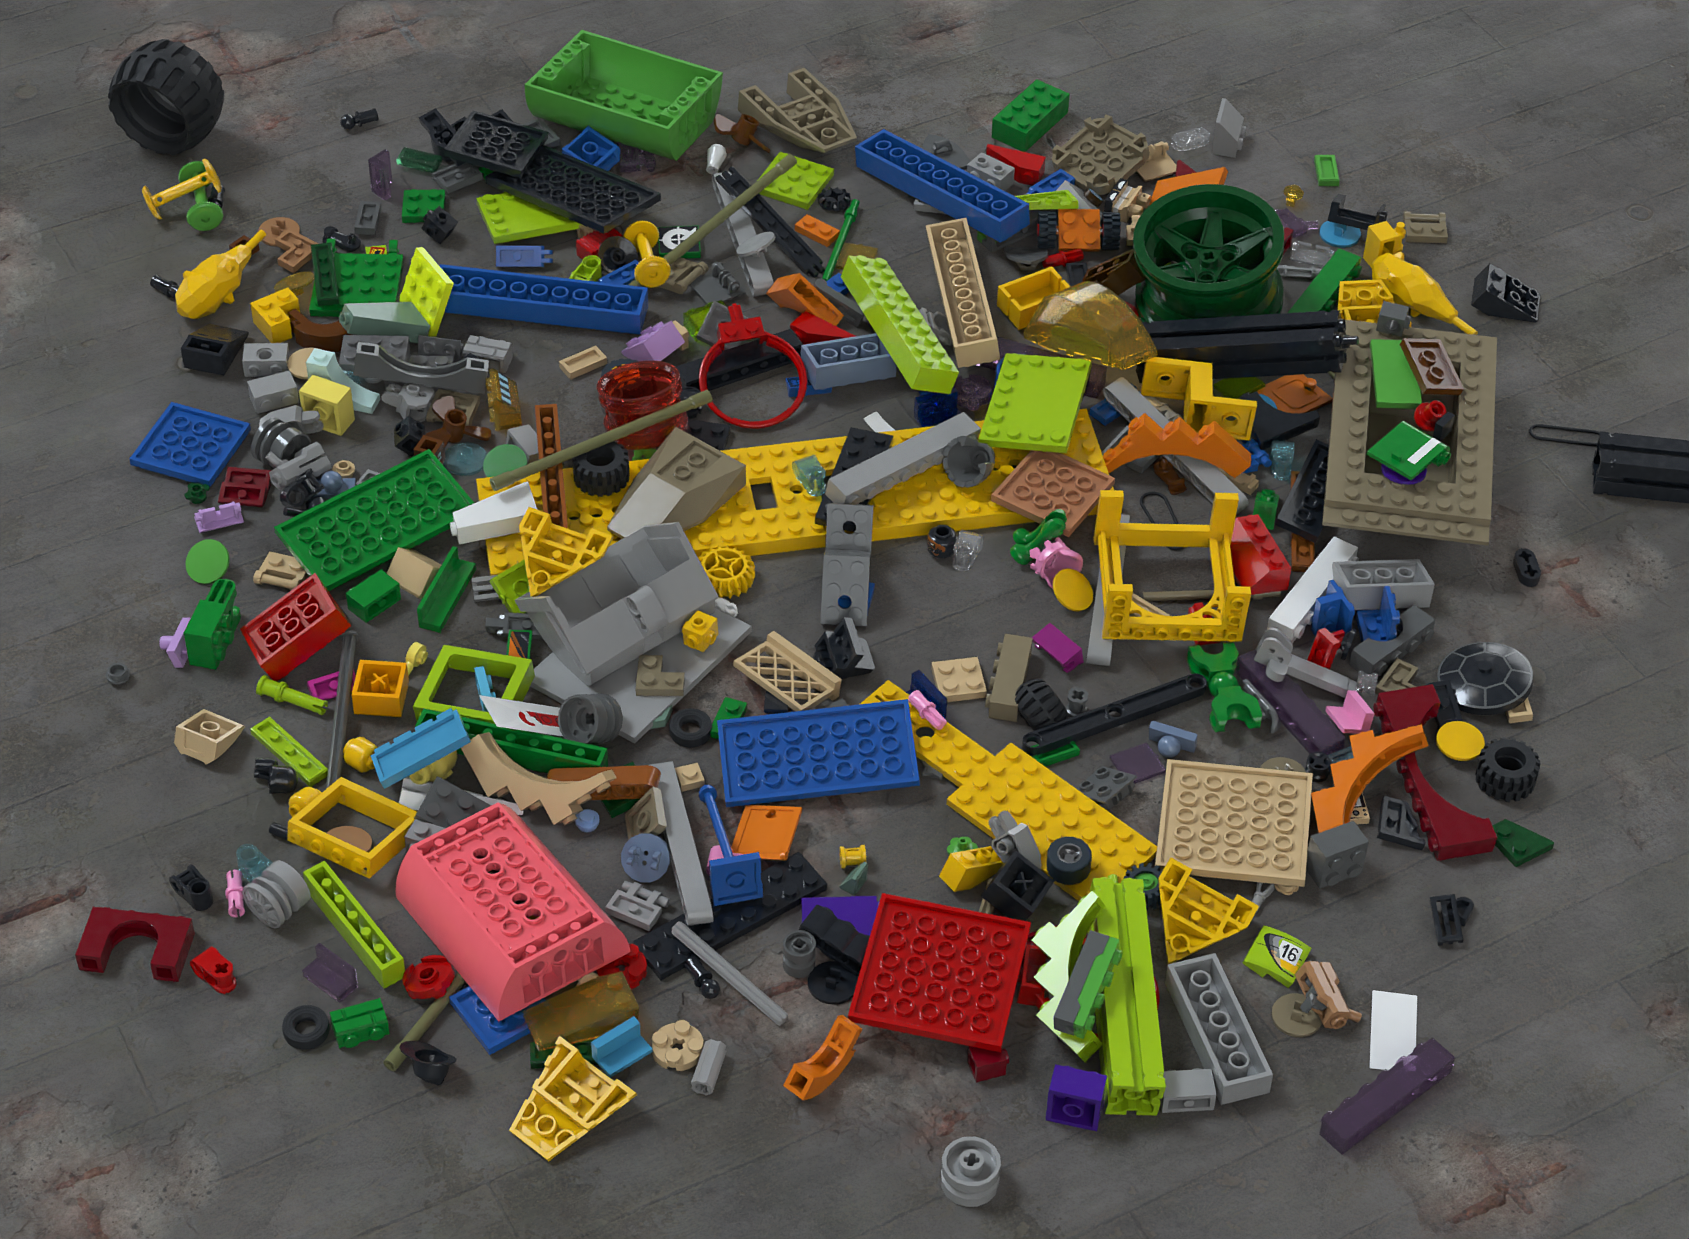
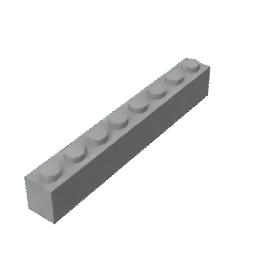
M963 412L829 478L825 495L833 503L859 504L866 499H871L876 494L889 490L894 485L905 482L910 477L923 473L934 465L941 464L943 458H945L943 456L944 450L948 447L947 444L951 443V440L954 438L970 436L978 441L981 428Z

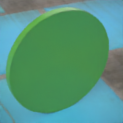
M206 539L196 543L186 557L188 575L200 584H212L221 579L229 566L228 550L222 543L213 539Z

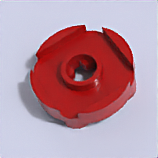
M629 944V953L596 970V974L600 977L599 981L602 982L603 986L605 983L607 986H611V990L618 992L629 991L639 985V981L646 977V958L639 951L637 945ZM619 965L626 966L624 971H620L616 967Z
M441 955L425 956L421 958L422 963L416 966L411 964L406 969L402 981L411 999H427L431 997L438 999L443 997L455 976L451 963Z

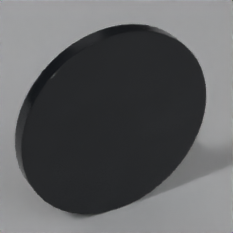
M837 961L824 962L814 967L813 971L810 972L808 976V989L811 995L822 1003L841 1004L853 997L858 976L845 969Z

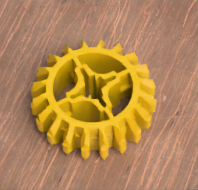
M718 545L717 549L709 548L708 552H702V555L698 557L720 598L728 597L731 599L733 595L739 597L741 592L747 593L748 588L752 587L755 578V565L751 556L746 555L745 550L739 551L737 547L730 549L728 545L726 548H721Z

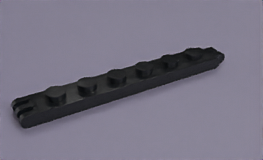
M731 166L728 168L729 173L725 170L722 172V176L718 175L715 179L733 199H736L751 185ZM759 193L741 207L764 232L774 233V242L805 275L809 273L812 277L816 278L818 272L821 274L825 271L821 265L823 264L822 259Z

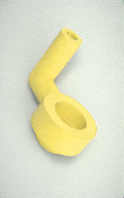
M414 642L410 646L406 655L408 676L414 667L424 664L428 656L426 646L418 642Z

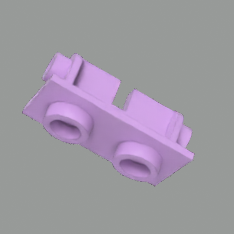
M234 501L220 505L219 511H215V507L200 509L197 513H194L199 533L244 522L240 503H235Z

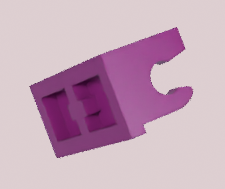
M1051 623L1047 624L1032 637V642L1036 644L1035 647L1037 649L1042 648L1058 661L1066 673H1069L1084 662L1082 648Z

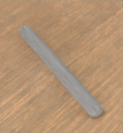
M679 921L672 927L671 932L675 937L779 1026L786 1022L788 1019L786 1011L684 923Z

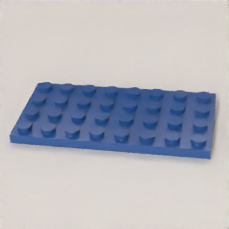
M908 699L717 720L726 807L920 786Z

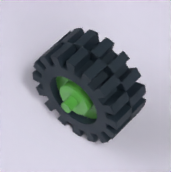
M1140 863L1139 868L1134 865L1131 867V871L1127 870L1126 876L1123 879H1143L1146 910L1148 911L1149 906L1154 910L1157 909V904L1161 906L1158 878L1163 870L1160 871V867L1157 865L1152 868L1151 863H1148L1147 867Z

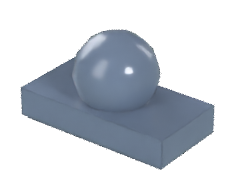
M328 471L322 475L321 479H317L325 487L313 497H323L325 500H329L356 486V479L342 478L338 472Z
M1151 721L1149 740L1158 742V751L1162 756L1173 758L1178 755L1181 749L1192 753L1195 752L1197 747L1196 733Z

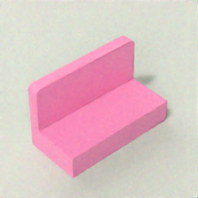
M1352 690L1347 691L1343 707L1326 706L1325 710L1342 733L1350 734L1370 731L1375 714L1358 692Z

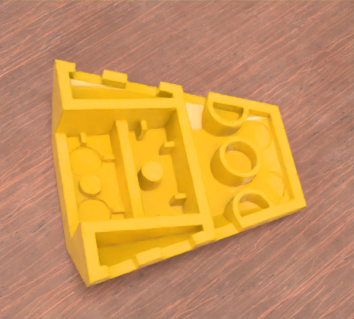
M1381 279L1340 281L1338 310H1340L1342 319L1377 323L1383 301L1395 302L1393 301V295Z
M561 1036L558 1037L555 1043L556 1047L552 1055H549L544 1063L545 1068L539 1079L535 1080L532 1086L533 1091L528 1100L525 1099L509 1129L513 1135L548 1162L637 1096L636 1092L620 1080H612L585 1060L579 1050Z

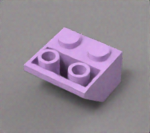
M661 321L653 327L649 326L640 332V337H635L626 343L628 347L621 351V353L625 357L637 360L649 368L658 364L684 344L685 341L672 321L665 324Z

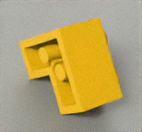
M288 287L250 303L253 323L271 343H281L292 338L288 312L294 309L300 312L298 298Z

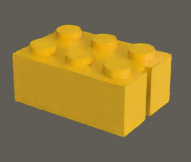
M1051 266L998 286L997 306L1006 316H1009V320L1020 330L1055 317L1062 302L1073 304L1074 290L1065 280H1062V277Z

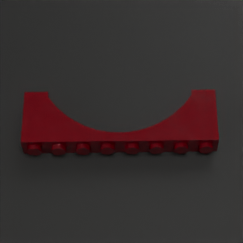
M1433 684L1378 693L1377 701L1374 703L1373 708L1375 716L1379 717L1381 721L1382 733L1385 734L1421 724L1424 726L1430 718L1437 717L1441 702ZM1415 751L1396 760L1398 773L1402 774L1404 778L1405 790L1411 795L1413 810L1419 815L1421 830L1428 837L1429 850L1434 852L1437 861L1493 852L1497 836L1489 818L1483 819L1469 814L1441 797L1422 775L1418 767Z

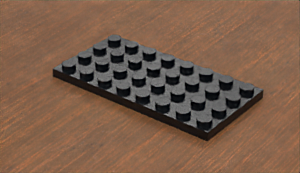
M545 145L540 149L521 178L511 177L498 171L485 176L486 184L496 189L505 191L510 195L524 199L604 234L661 201V193Z

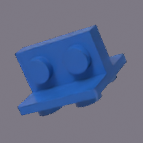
M1334 580L1328 581L1326 596L1316 598L1311 631L1315 636L1318 630L1326 628L1329 632L1343 630L1345 634L1351 631L1355 609L1353 604L1344 596L1342 588L1338 587Z

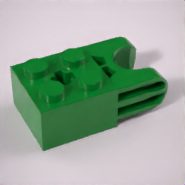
M229 579L215 581L206 599H200L184 631L190 665L216 670L220 661L225 659L226 649L229 644H232L234 632L241 620L240 608L233 606L237 595L234 581Z

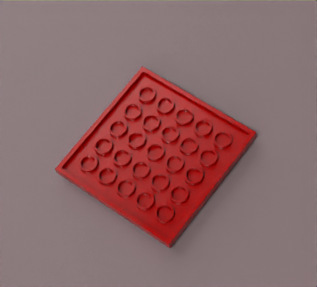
M882 893L850 1005L848 1019L858 1024L1001 1052L1031 929V922Z

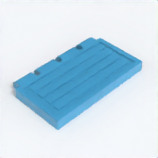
M450 708L437 715V720L433 721L431 718L415 727V732L412 733L409 730L394 738L393 744L387 742L374 749L375 753L371 755L379 781L384 789L471 742L457 709L453 711Z

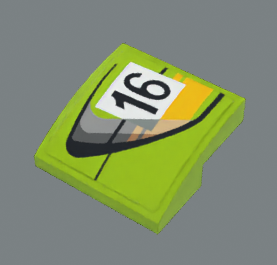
M1263 926L1242 963L1262 978L1269 974L1289 988L1296 979V972L1303 965L1312 948L1287 933Z

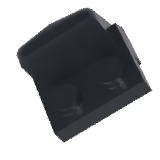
M844 617L833 632L825 631L814 645L816 651L813 654V659L840 679L869 674L875 669L867 641L863 638H858L852 618Z

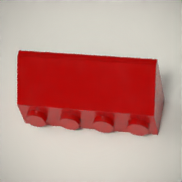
M1257 514L1237 517L1234 523L1230 549L1234 578L1240 587H1250L1251 595L1288 590L1291 566L1260 516Z

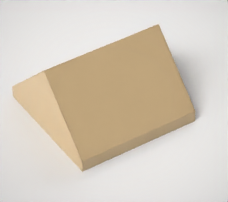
M398 547L387 574L400 584L401 589L421 599L431 585L441 564L416 550Z

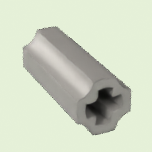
M712 1039L705 1041L691 1081V1089L697 1094L709 1095L713 1093L727 1052L725 1050L726 1045L721 1041Z

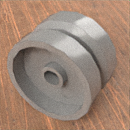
M962 1137L950 1143L945 1148L941 1164V1188L946 1197L955 1204L965 1207H978L988 1203L996 1195L999 1187L1001 1160L997 1149L987 1140L978 1137Z

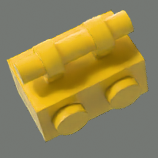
M1387 221L1368 226L1363 258L1371 268L1372 262L1377 257L1387 252L1393 255L1402 252V239L1405 238L1406 234L1403 222H1398L1394 229Z

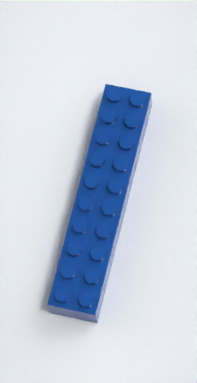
M885 129L855 146L856 167L955 219L967 218L968 226L1000 243L1030 224L1029 203Z
M440 264V268L454 283L444 313L641 334L640 332L642 331L648 310V287Z

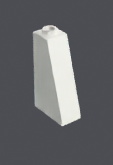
M521 483L453 512V522L450 523L452 536H457L458 543L464 544L520 533L519 524L528 507L537 509L529 483Z

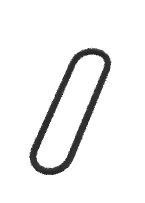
M1535 424L1529 429L1530 435L1538 440L1597 446V443L1536 436L1532 430L1536 427L1600 434V431L1545 424Z

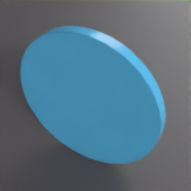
M1326 221L1321 225L1319 234L1325 243L1334 247L1346 248L1358 243L1361 231L1359 228Z

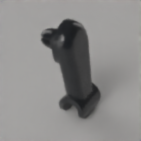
M332 226L324 229L323 243H326L327 239H336L335 245L349 252L356 251L361 246L360 238L355 234L353 235V233L349 235L339 233L338 229Z

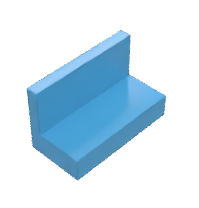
M634 1016L591 1042L592 1058L610 1078L653 1052L652 1047L641 1036L640 1022Z

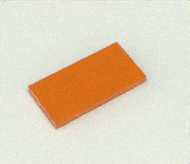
M1225 167L1158 180L1149 206L1160 197L1184 187L1201 184L1224 185L1228 170Z

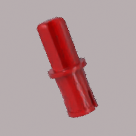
M1082 249L1067 252L1059 251L1057 254L1048 255L1047 259L1042 261L1044 269L1061 265L1065 267L1066 263L1081 261L1084 258Z

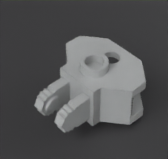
M389 384L381 396L382 401L396 407V412H399L403 419L409 416L416 421H425L431 405L430 400L434 396L433 388L418 384H404V386Z

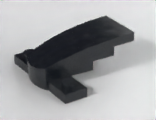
M436 108L418 117L421 125L430 134L433 152L439 159L445 162L453 161L457 167L466 163L444 156V148L467 119L466 117L450 125ZM503 109L491 115L512 121Z

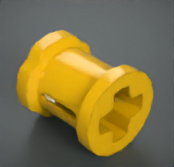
M860 845L858 848L839 847L841 869L850 865L867 863L865 845Z

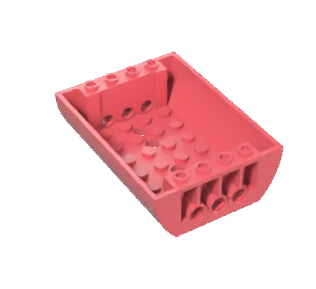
M498 802L411 845L401 863L396 880V898L498 1021L511 1016L630 952L629 943L622 931L517 813L502 803ZM491 870L499 871L495 874L488 873ZM518 900L526 901L523 904H515ZM532 915L539 917L535 920L528 919Z

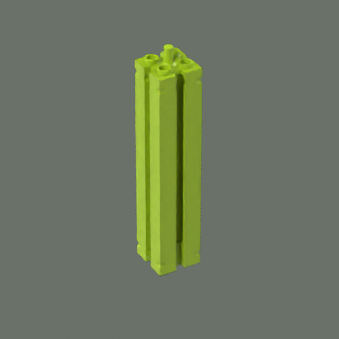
M1115 874L1109 875L1108 878H1093L1090 892L1093 891L1106 907L1094 920L1089 931L1092 930L1119 939L1120 950L1123 951L1119 965H1114L1112 969L1114 975L1110 987L1105 986L1103 991L1105 997L1102 1007L1095 1010L1098 1039L1103 1043L1099 1048L1101 1074L1107 1075L1104 1109L1105 1114L1126 1115L1127 1111H1136V1115L1157 1116L1160 1108V1099L1163 1098L1166 1084L1163 1077L1164 1066L1145 893H1143L1144 883L1143 879L1125 878L1121 883H1118V878Z

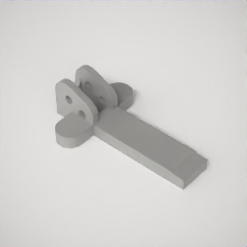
M1271 627L1265 630L1256 647L1257 653L1254 661L1267 666L1266 675L1271 680L1281 682L1285 675L1288 674L1346 698L1348 690L1356 691L1357 682L1349 679V677L1291 654L1293 643L1279 629Z

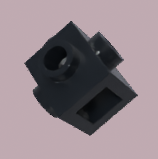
M439 206L434 211L429 210L423 218L425 222L421 229L441 244L452 234L458 221Z
M409 416L402 422H398L394 428L395 447L412 457L414 455V448L422 436L426 434L425 426L420 421H416Z

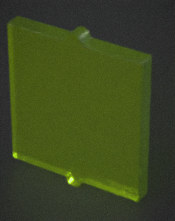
M1256 377L1226 378L1213 384L1214 389L1232 399H1239L1245 393H1253L1266 386L1265 382Z

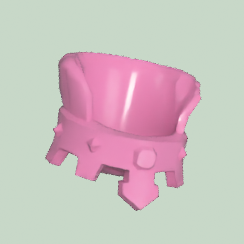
M1059 537L1055 539V543H1051L1049 540L1044 542L1046 548L1042 552L1037 547L1030 550V557L1036 559V563L1030 564V568L1036 574H1039L1042 579H1046L1049 587L1052 589L1053 579L1059 571L1069 568L1081 573L1083 568L1082 556L1070 550Z

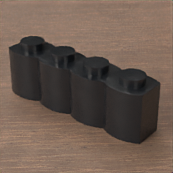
M816 905L802 922L799 930L813 935L816 941V948L824 955L839 962L845 969L859 976L870 936L859 933L852 923L838 919L831 909Z

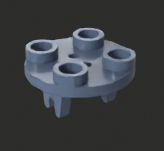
M641 833L631 837L625 843L621 852V863L624 871L638 882H653L660 879L667 872L670 864L668 844L660 837L651 833Z

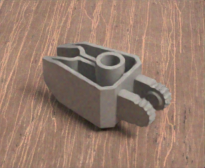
M297 405L272 411L262 417L259 422L260 427L268 419L278 418L305 434L320 432L324 427L323 423L319 421L320 414L318 411H303L302 407Z
M1006 810L1000 812L997 817H991L988 825L996 837L992 840L991 847L1003 863L1016 850L1041 870V854L1028 825L1024 823L1017 825L1015 819L1011 816L1012 814Z

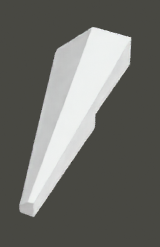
M407 776L403 779L399 804L412 810H419L433 783L416 784ZM466 791L490 805L499 802L510 807L517 815H523V811H520L517 803L504 801V799L484 797L483 794Z

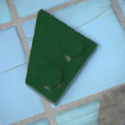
M1507 819L1492 825L1497 836L1495 846L1515 867L1553 849L1554 842Z

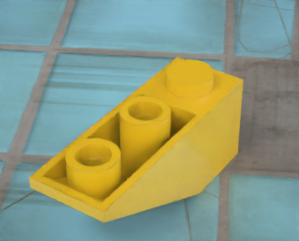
M991 846L950 853L939 877L954 892L968 890L995 875L1002 866L1003 861Z

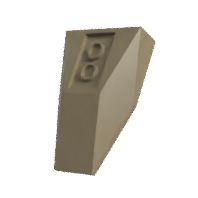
M675 427L633 479L608 524L607 530L623 539L647 525L679 522L683 531L699 525L746 485V465Z

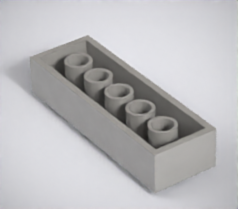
M1216 953L1168 964L1165 985L1204 1069H1212L1216 1096L1220 1104L1223 1105L1270 1093L1273 1073Z

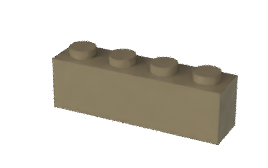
M1005 634L1003 643H998L997 656H1000V658L994 661L993 673H996V676H991L989 690L992 691V694L987 693L985 707L989 708L988 718L1017 722L1019 712L1018 704L1015 702V694L1020 685L1026 681L1033 638Z

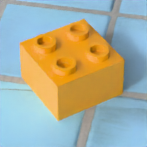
M360 660L351 695L354 714L402 717L409 685L407 663Z

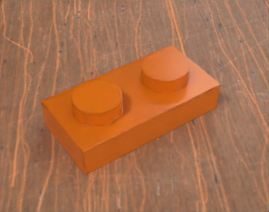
M808 214L795 224L796 232L826 247L831 245L840 233V230Z

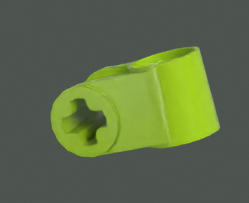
M594 255L585 257L576 270L571 273L569 279L598 282L602 278L601 259Z

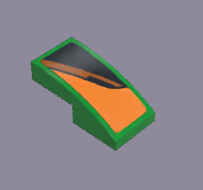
M509 630L506 655L531 659L532 630Z

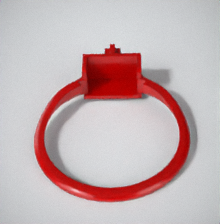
M734 303L732 306H728L731 322L718 324V341L709 349L701 363L699 371L700 391L708 390L706 380L708 369L713 361L722 353L726 343L758 338L760 344L766 341V346L777 349L787 355L797 368L799 391L792 406L782 414L769 420L744 421L727 416L718 409L713 401L707 405L718 417L735 426L751 429L770 427L789 418L801 405L807 390L806 368L798 352L788 342L763 329L760 316L744 319L740 304Z
M1026 944L1018 979L1020 984L1017 1003L1036 1006L1040 1011L1041 1006L1045 1002L1050 1001L1048 997L1044 998L1045 989L1036 981L1034 976L1049 958L1034 945ZM1154 977L1158 1011L1160 1003V993L1157 981Z

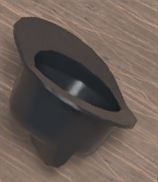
M405 1041L399 1047L404 1055L412 1059L414 1074L422 1080L435 1085L443 1083L450 1065L457 1061L454 1056L420 1041Z

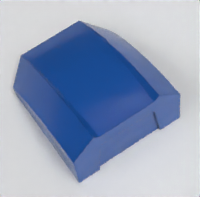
M589 126L571 143L562 148V153L606 171H609L620 161V147Z

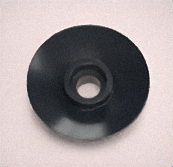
M621 236L607 238L602 242L598 250L601 266L608 274L634 260L638 261V253L635 246L628 239ZM613 256L618 258V262L613 259Z

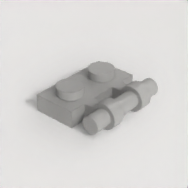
M624 881L622 890L627 893L617 889L605 906V912L650 931L662 914V908L658 905L667 908L670 899L664 897L661 892L656 890L652 892L643 888V885L637 882L630 883Z

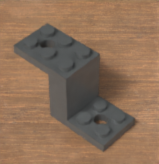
M828 503L820 624L839 625L845 617L852 618L854 626H867L873 505ZM846 521L854 522L856 525L855 532L846 533L843 530V524ZM843 595L849 596L852 601L851 605L847 608H842L838 604L839 597Z

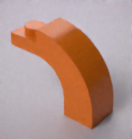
M844 1015L837 1016L819 1050L810 1059L794 1063L783 1086L802 1100L811 1099L822 1093L838 1078L856 1052L853 1047L862 1028Z

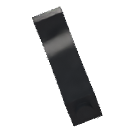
M1257 391L1251 394L1245 393L1239 397L1241 400L1257 401L1251 438L1257 441L1258 447L1261 450L1312 430L1319 425L1320 416L1317 410L1300 414L1283 412L1266 403Z

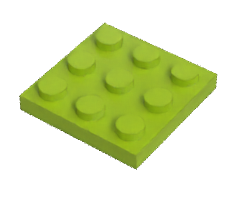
M779 152L760 178L773 169L788 154ZM794 156L797 164L786 173L780 175L759 194L808 210L834 176V168Z

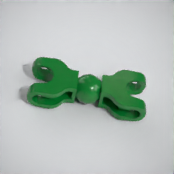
M1222 642L1223 649L1221 653L1216 655L1204 652L1200 645L1188 646L1187 663L1191 674L1203 675L1207 680L1210 693L1214 697L1211 704L1212 711L1209 716L1214 732H1225V725L1227 720L1230 719L1243 721L1249 729L1260 728L1262 711L1259 702L1251 694L1242 691L1240 685H1238V680L1234 676L1237 667L1236 661L1239 655L1233 642Z

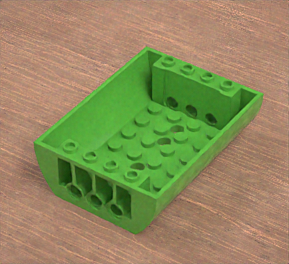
M581 30L525 84V97L527 106L535 117L580 131L589 126L608 140L677 161L712 124L720 98L723 72Z

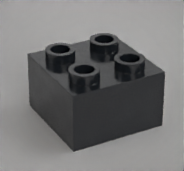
M1015 850L1002 864L981 894V897L1008 918L1026 921L1033 914L1055 880Z

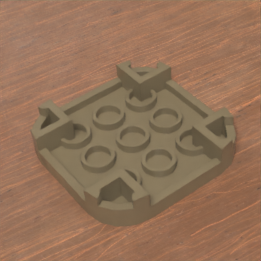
M1106 114L1104 118L1091 120V117L1084 120L1085 127L1062 147L1056 145L1052 150V163L1055 172L1060 169L1064 170L1075 178L1076 186L1085 191L1090 188L1098 195L1110 193L1120 178L1127 180L1145 164L1150 154L1144 134L1136 135L1114 123L1112 116Z

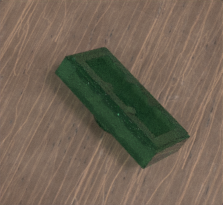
M404 147L397 157L398 165L430 173L436 172L442 163V156L407 147Z

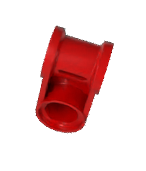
M211 946L190 961L193 972L214 988L216 992L225 994L235 989L237 983L236 978L232 975L234 971L233 964L223 957L216 948Z

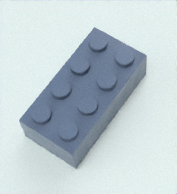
M876 333L801 345V359L806 368L807 378L815 390L896 377L897 365Z

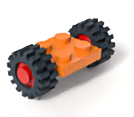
M1058 209V226H1056V212L1039 211L1037 221L1038 249H1055L1056 235H1058V251L1076 249L1100 251L1101 235L1102 250H1119L1121 237L1120 213L1103 212L1100 226V209Z

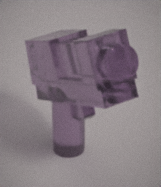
M1287 208L1275 210L1281 219L1283 227L1294 230L1293 238L1307 234L1308 229H1318L1319 227L1318 221H1304L1302 218H1297Z

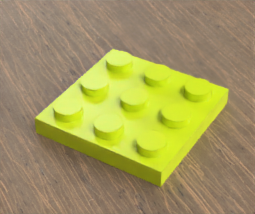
M423 247L415 249L411 259V265L406 275L399 301L412 302L430 325L428 336L435 337L437 336L454 283Z

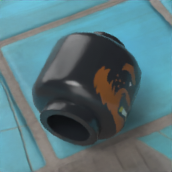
M947 525L933 527L927 537L928 552L940 559L951 557L956 551V532Z

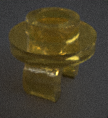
M1297 185L1286 186L1283 191L1284 195L1287 196L1286 206L1294 207L1296 200L1302 199L1304 195L1303 190Z

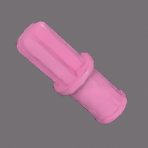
M919 690L909 695L908 702L918 710L919 716L923 719L926 718L934 728L941 730L947 724L945 718L935 709L936 705L933 702H929Z

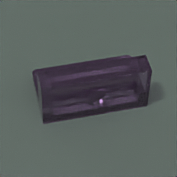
M385 149L368 159L371 191L382 199L387 200L391 197L390 183H392L390 153Z
M318 943L315 946L317 958L302 970L303 977L340 1003L358 987L355 968Z

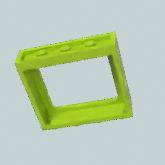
M443 645L413 705L416 721H418L423 708L442 713L451 708L453 711L457 709L461 717L495 724L489 712L432 702L448 668L475 672L474 668L484 666L486 675L510 678L501 699L523 702L535 677L532 659Z

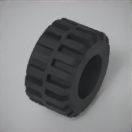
M617 441L610 442L572 458L575 485L577 488H581L582 492H588V495H598V497H603V495L610 496L614 492H620V488H625L626 483L629 482L628 451L624 449L622 444H618Z
M1506 737L1500 738V740L1493 739L1491 743H1486L1484 748L1481 749L1475 772L1476 783H1479V788L1485 790V794L1489 797L1492 795L1495 797L1494 799H1504L1505 802H1510V800L1516 802L1520 801V798H1527L1534 791L1541 765L1540 760H1538L1539 755L1537 752H1533L1534 748L1526 746V743L1523 741L1518 742L1515 738L1508 740Z

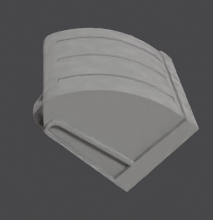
M673 522L647 525L609 546L604 557L536 597H530V592L517 598L515 602L521 612H527L534 626L559 660L582 682L591 686L635 660L640 655L645 654L682 632L683 624L687 620L689 621L697 610L708 615L715 612V600L719 596L680 523Z

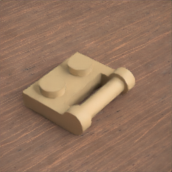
M269 551L260 569L256 570L253 581L255 584L262 585L266 583L288 588L291 591L305 581L308 574L295 557Z

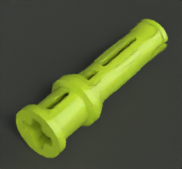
M263 675L260 678L256 687L257 695H267L274 698L276 702L286 701L316 712L319 715H324L327 710L322 708L323 706L328 707V701L289 688L286 682L282 681L279 683L273 681L267 675Z

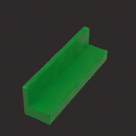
M452 546L417 607L419 628L441 633L476 571V563L459 559L458 548Z

